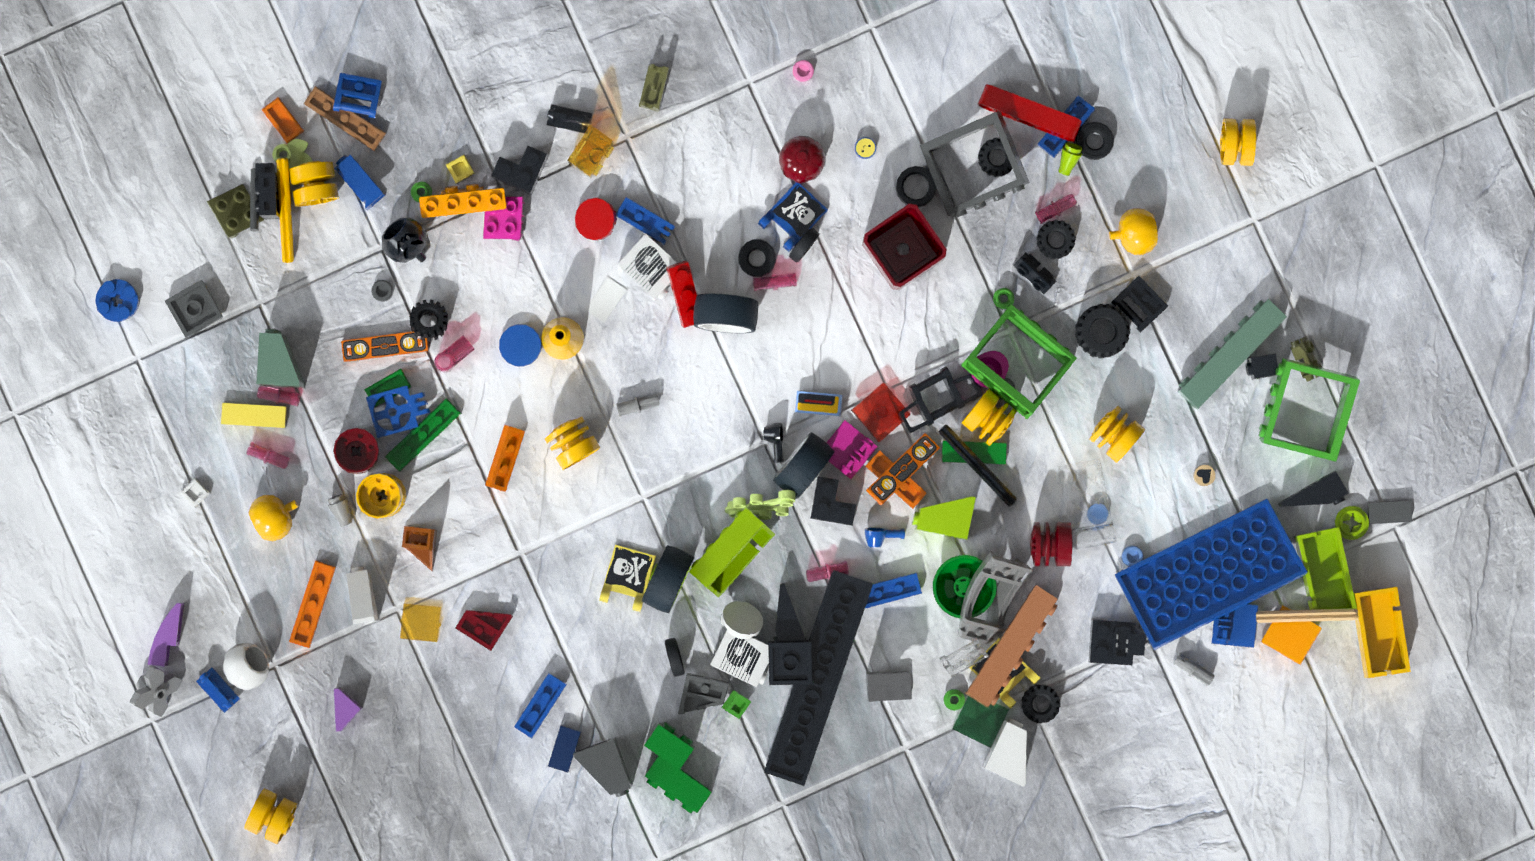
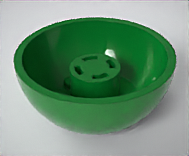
M959 555L948 559L938 568L933 579V594L939 607L948 615L960 618L965 593L974 573L983 562L981 559L970 555ZM988 578L984 583L974 604L971 617L981 615L991 606L996 595L995 579Z

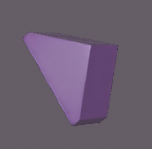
M334 688L336 732L342 731L361 711L362 707L344 690Z

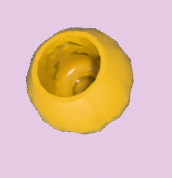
M1141 208L1127 210L1120 218L1118 230L1109 232L1110 240L1120 239L1124 249L1133 255H1144L1151 252L1158 243V232L1154 215Z
M262 495L252 502L248 513L259 535L264 540L273 542L284 538L290 532L292 519L289 512L298 508L295 500L284 505L283 501L275 495Z

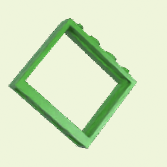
M1011 304L961 366L1028 419L1077 357L1069 352V348L1059 344L1052 334H1047L1042 330L1036 321L1030 320L1021 309L1018 310ZM1006 320H1009L1062 364L1061 368L1033 403L976 357Z
M1283 358L1278 368H1276V375H1278L1276 383H1273L1270 388V395L1272 397L1270 404L1267 403L1264 409V416L1266 417L1264 424H1261L1259 427V440L1264 444L1336 462L1360 379L1356 376ZM1291 369L1345 383L1326 451L1271 437Z

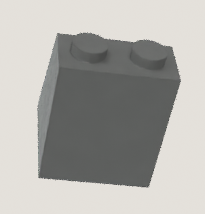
M616 737L573 753L574 758L610 795L615 794L616 797L628 794L632 783Z

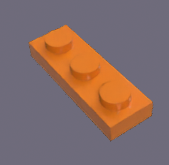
M504 425L485 486L506 492L525 431Z
M879 450L865 467L879 478L893 462ZM911 478L895 492L912 509L927 494Z

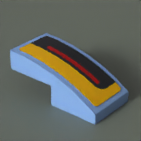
M797 391L795 412L841 416L843 395Z

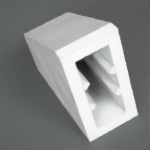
M363 566L351 568V573H347L346 577L353 624L379 620L370 570H364Z

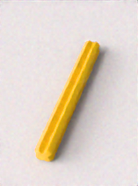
M278 158L276 165L282 261L284 263H291L294 261L289 162L288 158Z

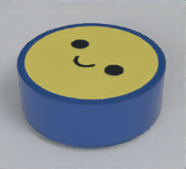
M861 138L855 144V153L861 159H869L876 152V144L870 138Z

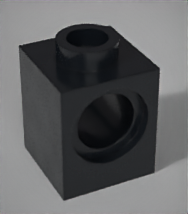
M1276 353L1248 359L1245 367L1247 375L1251 376V380L1276 376V368H1278Z

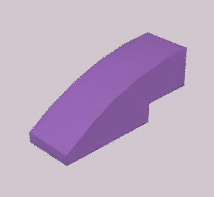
M176 603L161 623L150 650L148 665L168 666L170 646H179L184 603Z

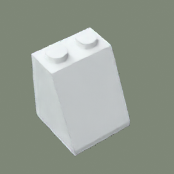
M1010 719L1009 722L1004 720L984 761L983 767L1024 787L1026 784L1027 731L1023 729L1022 723L1014 719Z

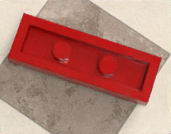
M685 260L666 267L683 328L694 325V305L697 296L689 263Z

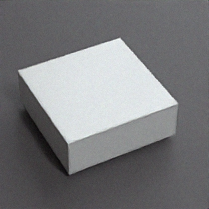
M194 478L179 492L194 508L211 494L197 478Z

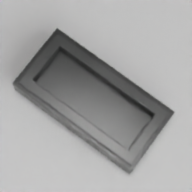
M1411 500L1367 503L1369 524L1412 522Z

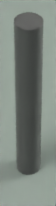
M255 168L251 169L250 231L253 232L259 231V212H256L255 200L259 199L255 194Z

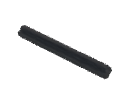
M948 425L940 428L939 434L1007 506H1012L1017 501L1012 492Z

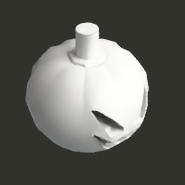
M241 643L231 647L226 653L223 663V670L226 675L225 681L244 690L261 686L268 677L269 660L265 652L251 643Z

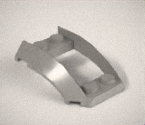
M990 551L968 585L962 604L958 635L963 639L988 644L994 640L992 637L996 633H1003L1005 631L1003 628L1009 605L1023 584L1020 580L1026 572L1031 573L1032 569L1018 558L1013 561L996 556ZM992 578L1000 582L996 587L995 598L989 607L987 620L971 617L980 590L987 579Z

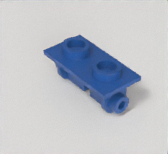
M213 667L203 673L196 681L224 713L240 700L238 695Z

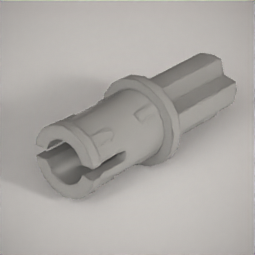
M657 394L641 398L634 397L635 399L616 403L619 416L634 412L641 413V410L657 407L660 404Z
M1181 652L1173 662L1174 665L1189 673L1188 676L1192 675L1206 685H1210L1215 677L1214 674L1198 665V661L1195 663Z

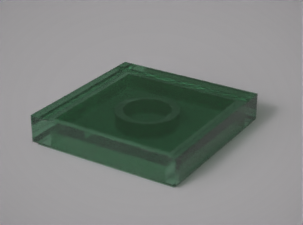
M968 696L952 729L991 748L1009 709L997 703L994 706L990 704L989 707H985Z

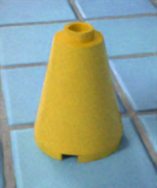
M559 317L546 324L542 331L541 341L544 350L551 357L566 360L580 352L584 342V335L577 322L570 318ZM563 332L564 337L562 339H557V335Z

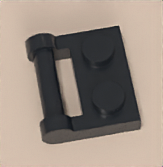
M1140 276L1133 280L1111 301L1115 307L1118 306L1137 326L1136 329L1140 333L1168 307ZM1127 295L1148 316L1144 321L1123 300Z

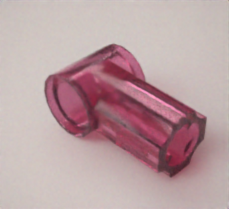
M463 335L443 352L437 354L434 364L438 371L448 373L475 349ZM443 357L450 359V365L446 368H441L438 364L439 360Z

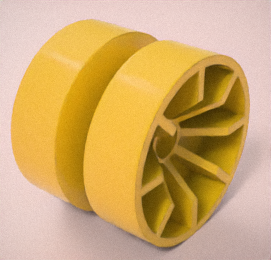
M312 161L289 169L291 184L304 185V187L293 191L295 206L318 205L339 199L337 184L324 183V181L335 177L333 162Z
M264 788L247 818L244 829L258 835L264 826H267L265 839L278 845L282 837L288 833L294 821V813L298 804L284 798L276 807L277 794Z

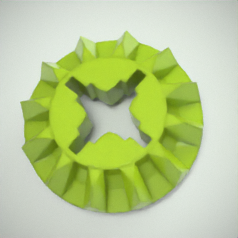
M1356 506L1344 507L1337 513L1334 520L1335 527L1340 528L1341 537L1348 540L1361 538L1369 527L1367 514ZM1353 514V520L1360 523V525L1353 526L1350 532L1349 525L1343 523V521L1350 520Z

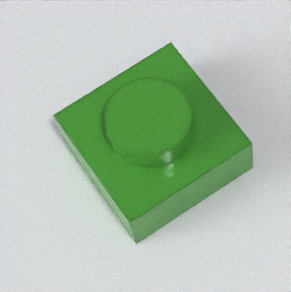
M733 690L722 708L740 719L751 701Z

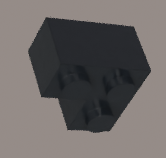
M527 146L519 165L499 157L491 177L532 195L549 156L547 153Z
M818 476L810 519L853 526L856 504L835 501L839 480Z

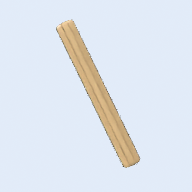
M1357 609L1258 611L1256 613V621L1258 623L1357 620L1359 617Z

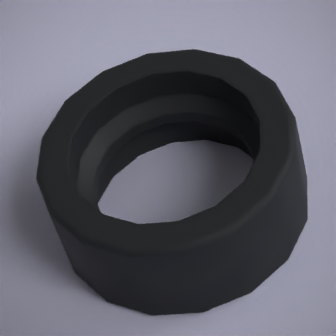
M913 166L901 172L897 179L896 192L902 203L921 207L932 200L936 192V185L929 170L924 167ZM911 175H921L928 182V192L921 199H911L904 192V182Z

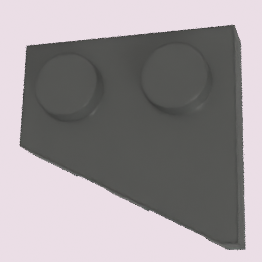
M687 673L678 714L724 704L729 682Z

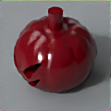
M797 136L784 143L779 153V164L783 174L788 179L797 183H806L816 179L821 174L826 165V156L823 146L817 140L809 136Z

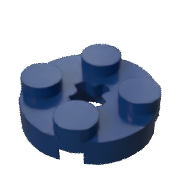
M113 279L106 281L96 294L95 303L97 311L107 320L113 322L125 321L138 310V293L129 282ZM120 295L123 303L115 307L112 298Z

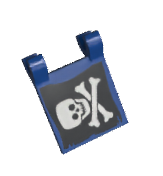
M796 182L759 220L758 224L765 229L771 221L777 223L790 235V238L783 246L784 249L790 252L803 235L820 220L828 209L800 183Z

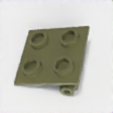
M244 184L207 201L228 238H235L239 235L238 233L250 228V195ZM259 216L260 223L264 221V219L261 216Z

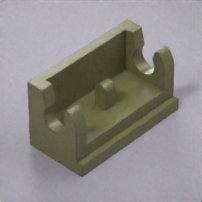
M655 64L648 66L639 107L660 112L669 75V67H658Z

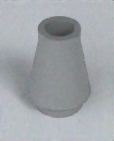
M344 494L328 499V507L341 527L353 522L350 515L348 498H345Z

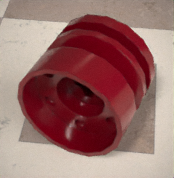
M348 429L339 435L334 444L335 460L348 473H366L378 461V443L373 435L364 429ZM353 447L362 448L360 451L362 455L360 457L357 455L352 456Z
M1040 522L1033 523V530L1030 535V554L1034 566H1040L1041 557L1044 559V566H1049L1050 557H1054L1056 566H1071V522H1056L1054 532H1050L1048 522H1044L1043 532H1041Z

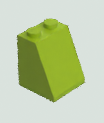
M971 496L920 508L918 512H914L912 525H916L915 530L967 540L976 497Z

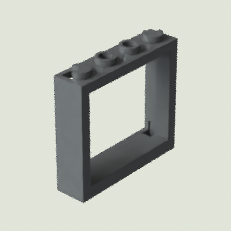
M994 112L920 145L948 216H955L956 218L968 214V209L973 207L975 210L987 206V201L993 199L996 202L1006 198V193L1013 191V193L1020 192L1025 189L1024 185L1030 183L1001 112ZM995 124L1017 180L954 207L932 151Z

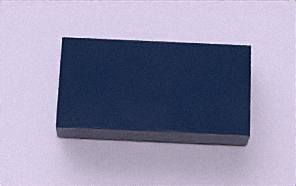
M560 725L548 767L569 772L581 731Z

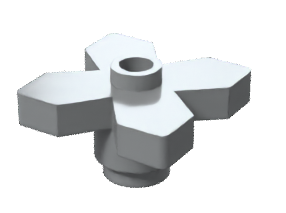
M150 665L145 675H142L137 680L136 686L138 690L134 692L130 703L141 709L148 706L150 712L162 717L168 707L166 695L176 692L183 680L171 673L164 676V671Z

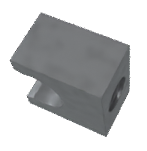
M909 671L866 673L867 700L869 702L912 699Z

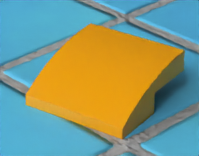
M1282 605L1279 611L1291 609ZM1311 621L1272 622L1261 642L1301 665L1322 628Z

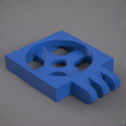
M403 386L366 397L377 438L419 427L417 416L430 413L429 408L420 409L421 406L428 404L427 400L418 402V398L426 396L425 392L410 396L408 386ZM393 394L403 396L408 403L398 406L394 402ZM384 397L386 403L385 410L375 412L376 402ZM390 408L396 409L397 413L395 416L389 415L388 411ZM410 412L409 421L404 427H401L399 420L401 414ZM386 418L389 419L393 430L382 428L378 421Z

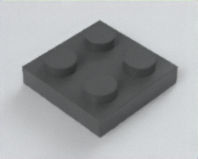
M203 280L165 300L185 338L223 318Z

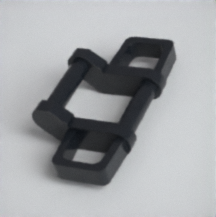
M945 366L937 374L918 384L913 383L909 386L914 402L901 410L898 415L906 431L912 433L925 425L930 426L934 424L936 419L957 408L965 407L966 403L978 398L983 392L979 384L973 379L972 374L953 380L949 369ZM968 379L974 386L976 394L963 400L955 384ZM943 380L954 401L930 413L920 392ZM916 405L925 422L912 428L905 418V412Z

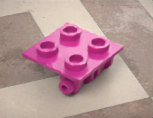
M505 197L506 209L485 211L483 239H512L520 241L523 236L521 234L522 218L524 217L522 215L523 205H525L523 197Z
M846 420L826 442L835 451L829 462L849 479L854 477L878 447Z

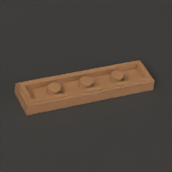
M315 86L303 104L375 151L386 133L355 112L333 111L335 99Z

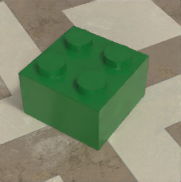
M667 722L664 725L659 723L644 746L680 770L695 748L692 745L693 740L684 734L680 737L674 733L676 729Z

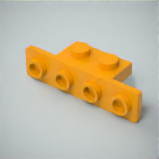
M469 184L464 189H458L457 186L445 187V191H441L439 195L421 196L419 198L422 218L506 209L504 188L484 189V186L479 187V184Z

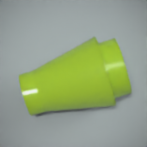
M1067 142L1062 147L1059 173L1070 176L1071 171L1082 156V148L1079 145Z

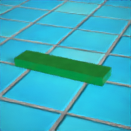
M446 398L419 423V427L414 428L385 458L401 472L462 413Z

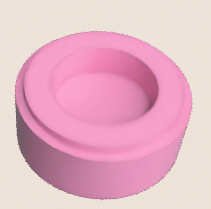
M800 60L793 66V76L796 80L807 82L813 77L814 68L809 61Z

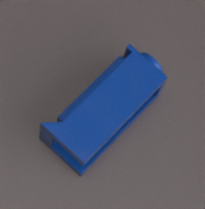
M344 155L336 162L337 166L334 169L360 200L365 203L367 211L385 196L351 155L348 157Z

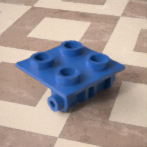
M1246 604L1214 620L1211 644L1254 648L1258 605Z

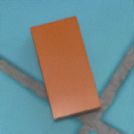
M279 97L261 109L287 144L305 132Z

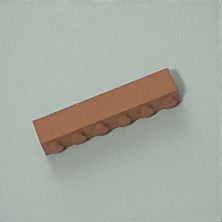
M1037 585L1033 587L965 694L985 707H989L990 704L995 705L1000 697L998 691L1002 686L1005 688L1012 678L1009 676L1012 669L1017 670L1023 661L1021 655L1025 650L1029 652L1035 642L1032 638L1036 632L1039 634L1042 632L1047 624L1044 622L1047 615L1052 616L1058 607L1055 604L1057 601L1056 597Z

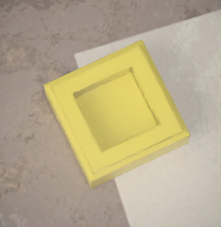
M465 155L446 164L456 184L475 174Z

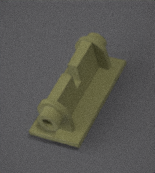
M1305 336L1300 338L1301 343H1299V340L1291 342L1292 347L1290 349L1296 361L1303 358L1305 364L1323 368L1319 359L1316 360L1313 352L1315 349L1310 339L1308 340ZM1301 372L1303 379L1305 378L1307 382L1315 379L1313 374Z

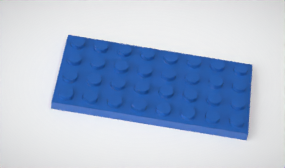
M1265 499L1116 573L1115 578L1152 648L1156 650L1305 576L1307 570L1268 499Z

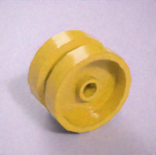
M1224 118L1220 135L1221 164L1234 165L1238 153V161L1241 166H1252L1256 150L1255 120L1243 119L1238 130L1236 119Z

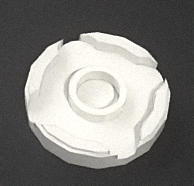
M735 601L725 606L721 614V624L725 625L730 635L740 639H751L752 636L759 634L763 626V617L753 605L747 602Z

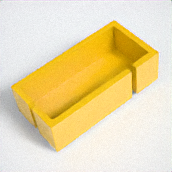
M1387 587L1355 592L1354 597L1359 616L1355 623L1364 678L1411 672L1401 610H1393L1392 607L1400 606L1398 588Z

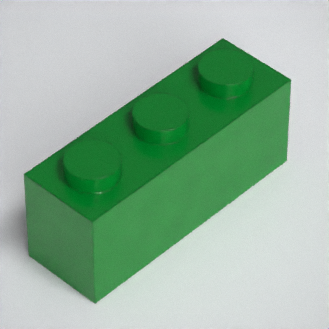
M658 756L645 775L648 778L646 782L655 789L659 786L665 790L664 795L672 801L677 799L682 802L681 807L691 814L693 811L698 813L712 793V790L682 769L678 770L660 756Z

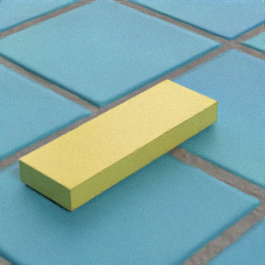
M222 403L221 424L286 428L287 407Z

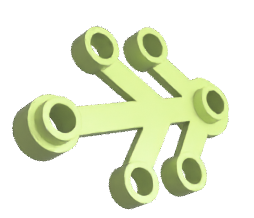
M782 490L778 492V498L763 501V495L751 494L748 505H746L745 498H733V501L727 503L725 513L735 518L738 512L747 508L753 514L759 515V519L770 520L772 518V511H776L777 516H788L789 507H792L795 502V492Z

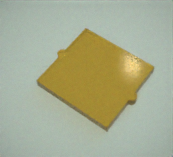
M404 603L402 619H400V623H402L400 639L438 642V632L441 626V607Z

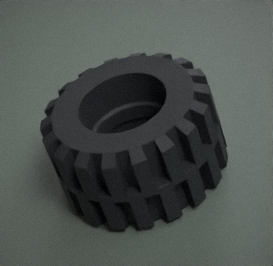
M1098 304L1088 308L1079 317L1075 327V337L1078 340V345L1083 348L1082 350L1085 353L1087 352L1092 357L1108 358L1120 352L1128 343L1131 331L1129 329L1130 323L1126 319L1125 313H1122L1118 307H1113L1111 304ZM1097 319H1107L1113 324L1115 335L1110 342L1101 344L1092 338L1090 328Z

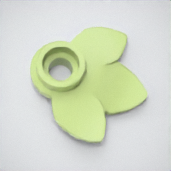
M294 139L287 145L280 144L273 150L272 155L275 162L280 158L282 151L287 152L286 158H288L289 169L300 166L303 163L312 162L311 157L305 153L308 142L301 139Z

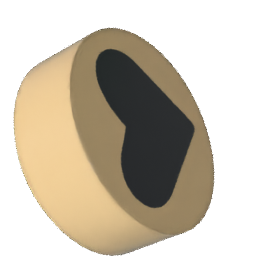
M1209 465L1198 466L1193 473L1194 481L1200 486L1212 484L1215 480L1214 469Z

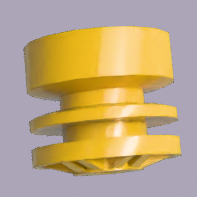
M990 389L985 392L961 423L971 432L979 426L982 427L979 438L982 439L988 432L990 437L985 443L989 446L1002 437L1013 423L1014 416L1017 413V410L1014 408L1007 415L1004 413L1009 405L1008 403L997 408L996 404L1000 397Z
M1119 406L1105 414L1094 427L1093 433L1089 438L1091 442H1094L1099 436L1102 438L1097 445L1098 448H1101L1106 443L1110 444L1106 455L1116 463L1130 450L1146 430L1136 420L1128 426L1124 424L1129 415L1127 413L1120 419L1117 418V415L1122 410Z
M583 417L568 420L553 429L545 438L547 444L554 440L557 441L556 444L550 447L551 451L562 449L563 452L556 457L562 470L575 465L601 448L594 436L584 439L583 434L590 429L588 425L578 429V426L585 422Z
M388 473L373 474L366 477L359 484L356 492L357 504L361 511L367 516L376 519L391 517L400 512L405 505L407 497L402 481L395 475ZM386 491L385 495L388 496L387 499L381 500L379 492Z

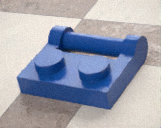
M340 73L333 111L339 112L344 110L375 118L382 81ZM342 96L371 102V107L342 102Z

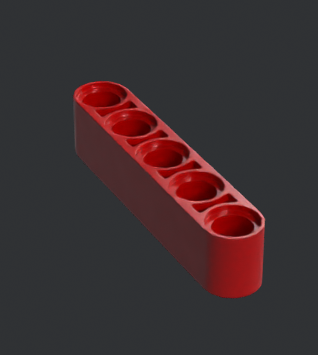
M988 84L985 85L978 102V106L988 111L1001 112L1004 117L1070 142H1074L1082 123L1076 117Z

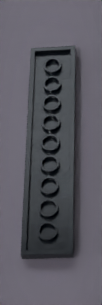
M832 570L809 638L811 640L812 684L793 685L764 773L805 786L873 583Z

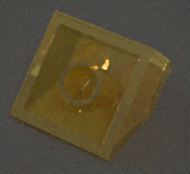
M590 125L567 161L570 166L591 179L593 175L597 176L603 168V165H601L603 159L611 156L615 149L612 146L614 142Z

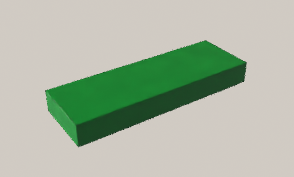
M942 441V462L967 463L947 441ZM964 442L984 464L1006 465L1007 443H992L989 446L985 442Z

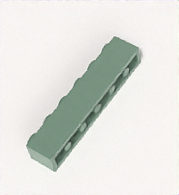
M1269 299L1265 302L1260 300L1253 307L1255 312L1250 317L1246 315L1238 323L1240 328L1235 333L1231 330L1223 339L1225 343L1220 348L1216 346L1208 354L1211 358L1206 363L1201 361L1194 369L1196 373L1191 378L1187 376L1179 384L1181 389L1178 393L1195 409H1199L1287 317Z

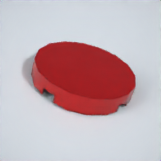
M591 198L582 202L575 214V225L579 233L586 239L595 241L603 240L610 236L617 222L616 211L613 206L600 198Z

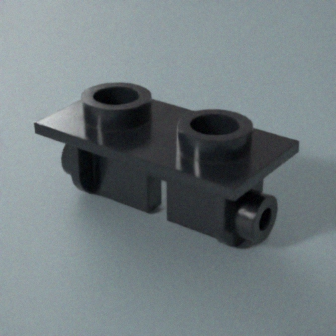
M551 104L546 125L588 134L592 113Z
M1025 252L1013 266L1021 276L1026 277L1032 283L1036 290L1045 294L1057 282L1054 279L1055 276L1045 267L1039 272L1037 268L1041 263L1031 253Z

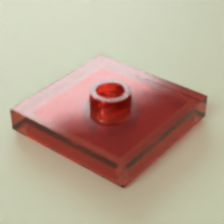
M882 382L852 408L851 411L877 442H880L902 423L898 413L905 407L888 386ZM909 411L905 412V418H908L911 415Z

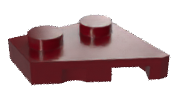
M466 610L455 629L492 651L513 618V615Z

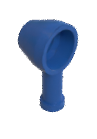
M865 528V538L869 547H881L885 538L905 539V529Z

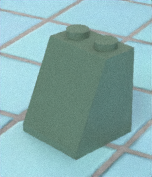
M265 329V333H259L256 384L270 387L305 388V383L287 337L276 329Z

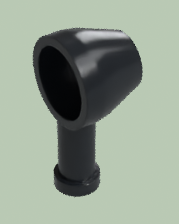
M773 423L764 427V440L774 443L773 463H783L782 423Z

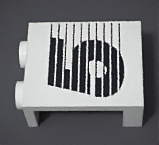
M645 234L617 264V267L656 301L657 298L662 300L669 292L667 288L670 285V280L666 267L677 262Z
M726 631L710 665L757 687L758 683L763 685L768 674L764 672L767 664H769L768 645L752 637L751 639H740Z

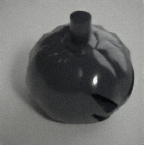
M403 217L395 220L387 227L382 235V249L390 259L399 263H406L415 258L420 262L426 260L427 257L422 251L427 243V231L422 224L413 218Z

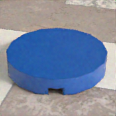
M517 324L503 332L499 340V350L507 363L517 367H524L538 359L541 352V340L533 328Z

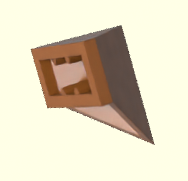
M404 526L402 547L406 548L428 569L433 571L437 530Z

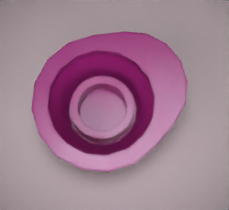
M988 351L977 356L980 361L1001 378L1005 379L1009 368L1005 355L998 351ZM972 375V377H973V379L975 380L976 383H978V384L981 385L982 387L988 388V387H987L986 385H984L981 381H979L975 376Z

